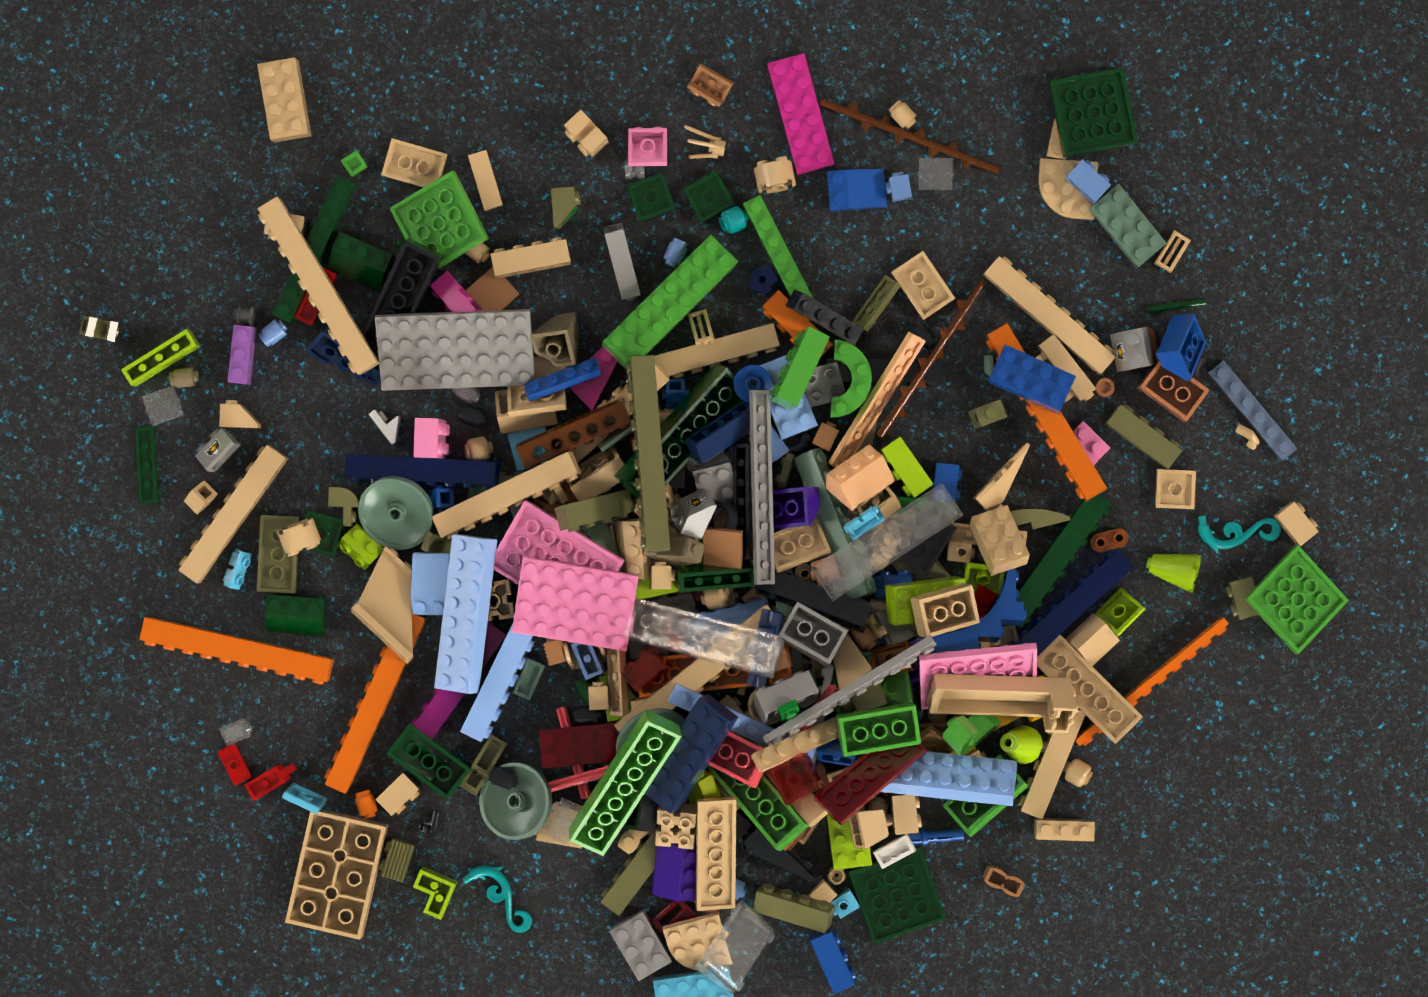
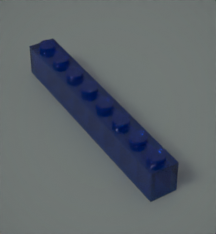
M346 454L345 477L351 478V482H362L363 478H367L370 483H373L382 477L399 476L407 478L418 484V481H425V485L437 486V482H444V486L455 487L456 483H463L462 487L474 488V484H481V488L491 489L493 485H499L500 462Z
M1111 549L1104 555L1105 560L1101 564L1098 562L1089 569L1091 571L1090 574L1086 577L1084 575L1075 582L1076 586L1072 590L1068 588L1061 595L1062 599L1058 603L1054 601L1050 604L1045 615L1040 614L1032 621L1034 623L1033 626L1029 629L1027 627L1018 634L1020 637L1015 642L1011 640L1007 645L1036 643L1038 655L1134 566L1120 550L1113 551Z

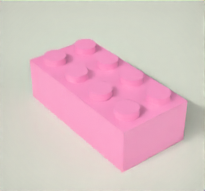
M415 418L414 457L445 459V456L449 455V444L446 443V436L450 434V425L446 424V420Z

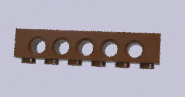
M620 398L517 443L516 450L525 469L528 467L533 469L541 465V462L546 459L549 461L558 457V454L562 452L576 450V446L580 444L585 446L594 442L596 437L601 436V438L609 436L612 434V430L627 428L630 426L629 423H631L632 418L623 398ZM612 415L616 420L613 423H607L604 418ZM595 423L598 428L595 431H590L587 425ZM571 431H577L579 432L580 437L577 439H573L570 437L569 433ZM558 438L562 441V445L554 446L552 440ZM537 446H541L544 448L545 452L543 454H537L534 451V448Z

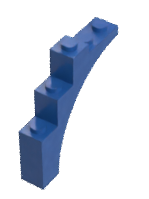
M1016 568L1005 571L999 596L989 613L980 619V623L962 630L932 636L937 646L934 647L931 654L981 649V643L978 642L997 643L1003 637V625L1019 626L1026 619L1027 610L1024 608V602L1018 601L1019 590L1016 589V582H1018L1019 572L1016 571Z

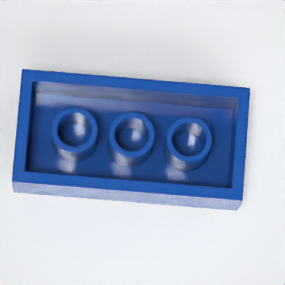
M1005 344L988 383L1059 414L1076 376Z

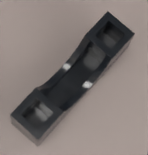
M795 289L785 305L797 314L828 330L839 339L854 346L864 330L807 294Z

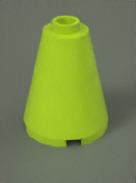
M1153 554L1152 558H1148L1146 568L1149 569V573L1193 593L1194 581H1196L1199 572L1201 555Z
M1022 725L1004 734L1000 739V746L1013 761L1027 764L1032 763L1040 756L1043 742L1037 730L1030 726Z

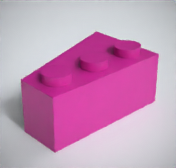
M446 271L430 285L433 289L431 293L437 300L440 298L445 303L443 307L448 312L483 311L449 271Z
M604 347L590 358H597L602 375L569 387L591 410L595 409L618 364V361Z

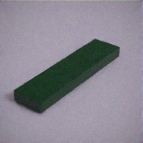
M155 426L135 427L139 504L159 503Z

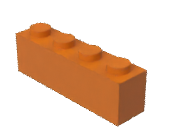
M778 290L762 306L764 309L762 313L769 320L773 318L778 323L776 327L783 334L787 332L791 336L789 340L795 345L796 343L793 342L794 338L802 329L804 330L809 326L816 330L818 329L807 318L787 308L785 305L788 299ZM829 340L822 355L833 345Z

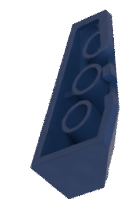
M326 323L307 347L306 351L325 364L330 362L337 365L338 369L343 372L345 369L351 371L348 366L350 361L347 356L343 357L338 350L340 345L336 339L333 340L327 330L330 328ZM379 364L361 375H358L356 372L354 373L355 377L377 386L381 382Z

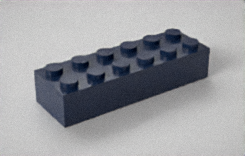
M709 694L699 697L680 727L682 737L644 794L670 814L679 810L737 721L738 716Z

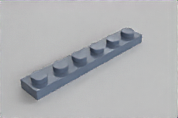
M1224 360L1208 372L1281 461L1297 449Z

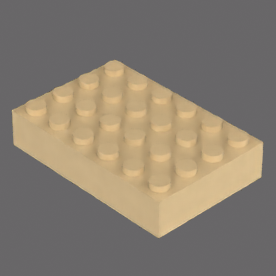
M321 809L317 814L310 811L285 923L360 940L364 935L389 824Z

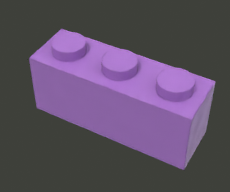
M233 325L227 382L251 385L257 328Z

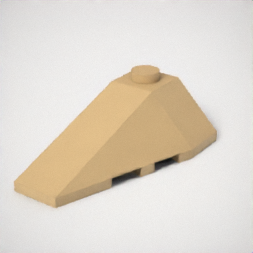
M1025 443L972 498L986 512L1003 506L1001 503L1004 501L1030 446L1028 443Z

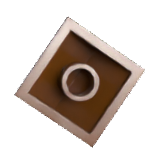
M909 641L871 650L872 670L910 648ZM905 664L894 675L916 670L915 664Z

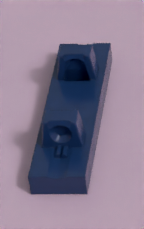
M762 609L747 685L757 688L768 687L783 613Z

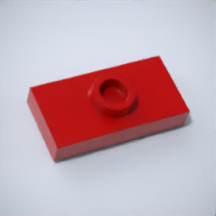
M236 743L217 752L234 786L253 777Z

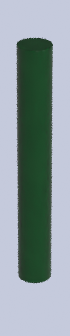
M1206 298L1148 306V312L1150 314L1205 306Z

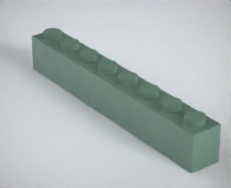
M822 448L813 449L795 457L794 461L804 487H819L820 508L816 517L831 549V556H833L839 570L844 590L852 599L857 600L877 591L875 581L871 577L868 563L861 551L860 543L857 539L853 541L849 533H846L843 528L846 522H850L846 507L826 489V475L831 471L826 461V455Z

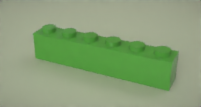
M761 195L743 203V207L789 297L794 289L812 297Z

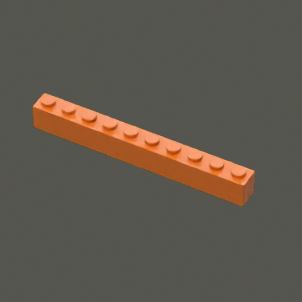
M1007 323L987 335L988 340L986 344L990 351L994 350L997 354L996 361L1005 344L1024 352ZM1024 399L1028 405L1025 407L1031 417L1034 416L1037 420V423H1035L1040 433H1045L1047 437L1045 441L1051 450L1054 448L1057 456H1055L1060 466H1065L1067 470L1065 474L1071 483L1074 481L1077 486L1075 491L1079 498H1084L1085 501H1088L1107 489L1106 485L1061 411L1057 414Z
M412 612L414 649L427 618ZM388 646L383 647L380 653V657H382L380 664L376 663L372 671L374 677L371 682H367L364 688L366 695L364 699L360 698L356 709H358L356 717L352 716L348 726L350 730L348 734L344 733L340 744H342L340 752L336 751L332 761L335 763L332 769L328 768L324 779H326L325 785L344 794L348 793L406 666V663Z
M149 616L144 617L139 639L145 641V645L156 646V644L163 645V649L172 651L178 648L182 649V653L193 655V652L200 653L202 658L212 659V656L218 657L220 662L230 663L235 661L238 662V666L248 668L249 665L257 666L256 670L264 672L271 669L275 670L277 675L286 676L287 673L293 674L295 679L305 680L306 677L313 679L312 682L317 684H324V682L330 680L334 658Z

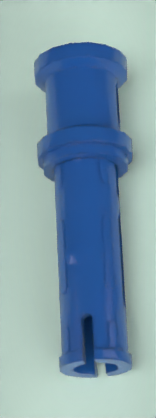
M962 828L938 831L921 829L919 833L908 834L913 845L922 844L926 846L928 843L964 841V831Z

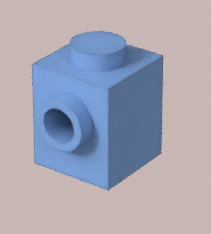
M903 172L893 173L892 177H889L888 183H885L887 194H891L892 202L911 199L912 194L908 174L904 175Z

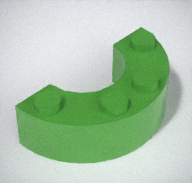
M841 340L834 341L833 360L847 366L851 374V384L845 394L840 397L831 398L830 418L845 416L860 407L869 394L872 382L871 369L866 357L854 345Z
M964 715L957 718L954 716L946 724L948 728L942 733V738L959 756H962L983 741L1001 721L995 715H970L968 719Z

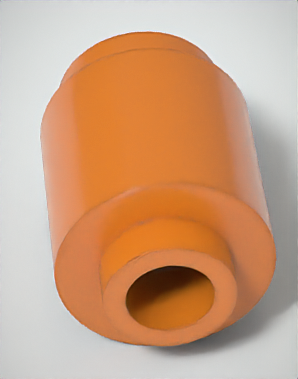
M370 789L355 793V802L359 815L364 816V819L376 816L375 812L378 811Z

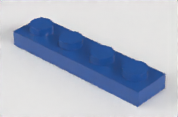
M595 357L525 383L524 387L530 402L602 374Z

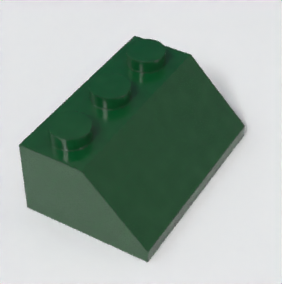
M339 232L330 254L327 269L380 292L395 257Z
M267 594L265 607L266 632L324 637L327 598Z

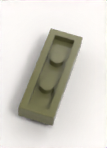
M885 275L852 322L868 332L901 285Z

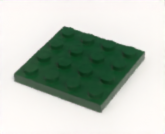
M1123 68L1048 82L1063 157L1138 143Z
M921 846L915 847V852L883 869L879 862L875 861L871 866L858 867L848 871L874 944L946 919Z

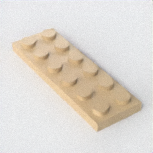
M1061 635L1037 657V667L1047 677L1071 678L1072 686H1075V701L1078 702L1079 709L1114 744L1143 718Z
M736 798L697 799L696 909L697 911L735 908Z

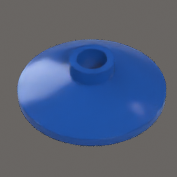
M748 365L741 368L734 378V390L737 396L748 403L750 390H771L772 379L769 372L758 365ZM752 379L757 382L754 386L749 384V381Z

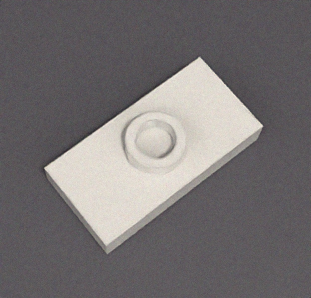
M904 834L874 850L873 854L883 869L915 852L916 848L908 834Z

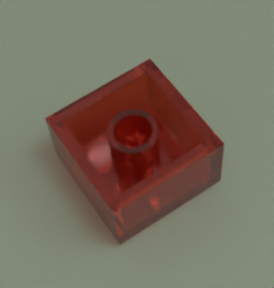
M645 648L637 655L639 659L629 662L623 668L625 671L621 675L636 692L644 691L671 667V664L657 648Z
M808 752L801 753L768 770L785 806L792 805L825 787Z

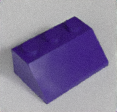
M819 487L774 490V530L811 526L820 508Z
M672 843L671 847H656L652 885L653 895L674 901H695L696 843L694 850L678 848V843Z

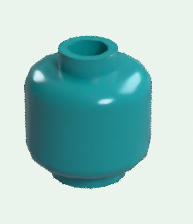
M739 206L722 211L721 217H719L722 230L724 232L727 231L729 234L745 229L749 220L746 210H742Z

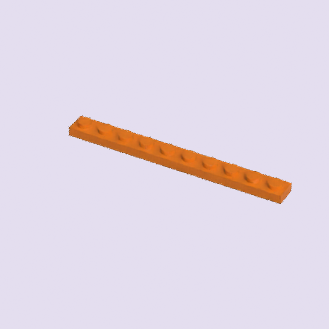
M1220 617L1126 694L1124 698L1132 706H1135L1138 703L1136 700L1140 696H1147L1152 691L1151 687L1156 683L1158 685L1163 683L1167 679L1166 675L1171 671L1174 673L1182 667L1181 663L1185 659H1192L1197 654L1196 650L1200 647L1205 648L1212 642L1211 638L1225 632L1226 626L1229 623L1223 617ZM1092 722L1076 736L1075 742L1079 746L1082 744L1086 746L1093 740L1092 736L1098 732L1100 734L1102 731Z

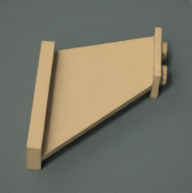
M385 547L358 603L351 608V612L408 664L413 659L412 566L406 561L403 563L398 558L399 554L393 548L388 549Z

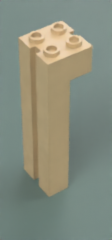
M934 674L931 682L932 688L929 689L927 695L929 713L1043 717L1045 732L1068 733L1070 726L1074 724V715L1078 713L1079 708L1078 702L1075 701L1076 690L1075 686H1072L1071 678Z

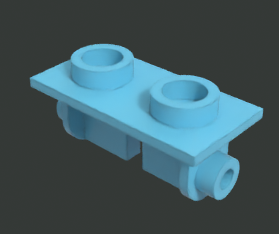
M878 505L870 506L858 518L856 517L850 522H846L843 528L854 541L884 521L885 518Z
M235 549V552H232L229 565L234 566L233 570L227 568L223 585L240 590L247 567L250 565L251 553L243 552L239 549Z

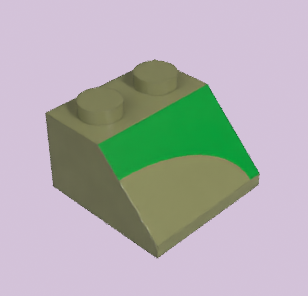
M575 187L551 188L553 224L556 231L563 228L578 210L577 205H581L580 193L576 191Z

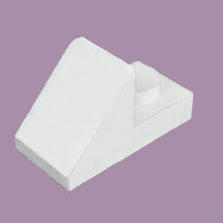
M373 410L369 413V416L389 442L395 445L398 441L401 416H397L387 424L388 418L382 411Z

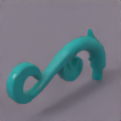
M1198 516L1199 526L1197 527L1199 535L1216 554L1219 553L1218 549H1230L1242 544L1263 524H1270L1272 531L1269 534H1265L1260 530L1259 535L1262 539L1274 541L1281 533L1279 523L1273 518H1265L1256 522L1244 533L1238 523L1228 522L1223 527V534L1229 538L1231 532H1233L1235 537L1230 540H1219L1212 535L1215 532L1209 529V525L1206 523V516Z
M482 865L469 870V873L462 878L465 884L473 879L481 878L485 880L484 876L492 877L500 884L502 892H496L498 885H491L486 892L487 898L494 903L505 900L506 919L509 927L517 933L527 931L532 924L531 915L527 911H515V916L519 915L523 918L521 925H516L512 921V892L506 877L500 872L503 867Z

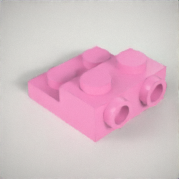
M628 128V166H667V128Z
M1084 421L1073 430L1093 465L1110 449Z

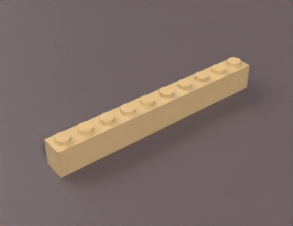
M277 196L259 207V219L263 224L267 223L270 228L268 231L273 241L277 240L280 245L278 247L279 252L283 257H287L290 262L288 267L293 274L297 273L300 278L298 280L300 287L303 291H308L310 295L308 297L309 302L313 307L317 306L320 311L318 313L320 320L323 324L327 323L330 328L327 330L333 340L336 339L340 345L338 350L343 357L347 356L350 361L348 363L350 370L361 375L378 365L377 357L281 198Z
M766 603L616 722L614 725L616 729L620 732L632 717L645 711V709H674L676 705L669 703L668 699L676 683L700 693L704 689L703 685L706 682L712 683L719 677L718 673L721 670L725 669L727 671L735 664L733 662L738 657L742 659L749 654L750 651L748 649L755 645L762 609L772 610Z

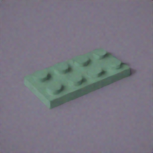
M1120 184L1114 186L1088 208L1135 268L1140 267L1166 244L1165 240Z

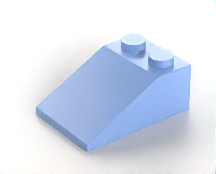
M413 553L411 580L413 614L443 615L450 553Z

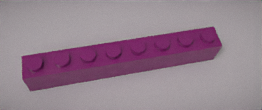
M491 621L487 622L482 670L507 636L505 631ZM435 688L432 693L435 696L431 702L428 700L421 708L423 713L420 717L416 715L411 724L431 738H434L466 693Z

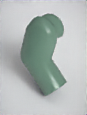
M984 355V372L990 377L995 367L993 355Z

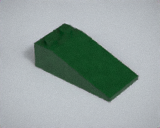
M411 723L408 724L386 752L388 756L447 800L471 770V766Z

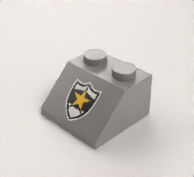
M1148 327L1110 335L1112 348L1116 356L1117 372L1155 365Z
M224 428L216 429L210 435L212 439L207 444L204 442L197 449L198 453L195 457L208 472H216L241 446V443Z
M702 488L679 499L676 506H673L670 517L681 534L702 539L717 505L707 489Z

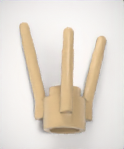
M684 126L685 129L710 139V143L688 139L687 142L709 147L708 152H712L710 154L689 155V159H718V155H724L726 141H722L719 137H714L693 127Z

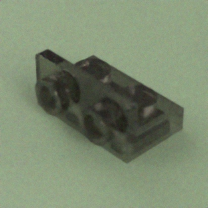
M677 592V596L672 597L669 594L659 595L658 600H654L660 623L698 614L694 592Z

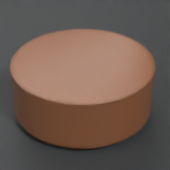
M1102 378L1096 382L1095 391L1101 397H1108L1113 394L1115 385L1111 379Z

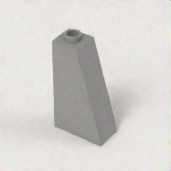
M620 222L605 226L604 234L622 300L626 299V301L635 300L637 296H640V290L623 224Z

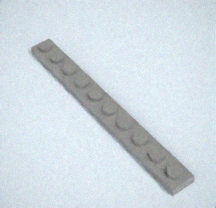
M770 390L749 391L754 585L775 584Z
M929 635L764 735L765 743L771 746L782 741L788 735L793 736L797 734L801 727L812 725L817 721L816 718L821 715L826 716L833 712V708L839 704L840 706L845 705L852 696H859L865 693L867 687L872 684L874 686L878 685L884 680L885 676L889 674L894 675L905 664L910 665L916 662L919 655L931 653L934 647L937 646L936 642Z

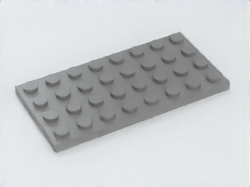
M530 309L375 315L382 391L524 386L525 383L535 380L534 353L530 337L532 334Z

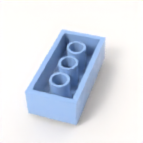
M786 355L760 365L769 372L772 386L780 379L777 375L781 367H784L787 363V360H785ZM805 392L799 405L792 410H788L770 401V412L782 440L818 426Z

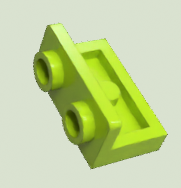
M356 524L339 542L341 551L349 555L354 560V563L364 570L382 554L384 549L359 524Z

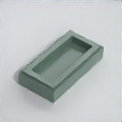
M527 658L512 693L531 700L546 665Z

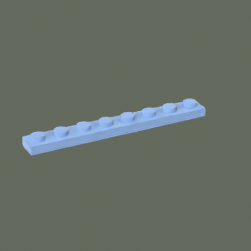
M676 683L668 702L690 712L699 697L704 695ZM724 705L738 716L731 731L766 747L769 746L765 743L763 736L776 728L767 724L763 725L761 721ZM817 748L793 759L809 766Z

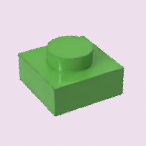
M357 150L341 160L351 177H354L368 167Z

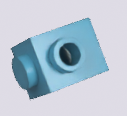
M850 888L838 894L830 902L835 905L833 915H838L840 919L860 907Z

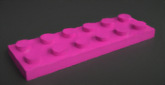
M805 54L767 63L797 175L833 166L834 160Z

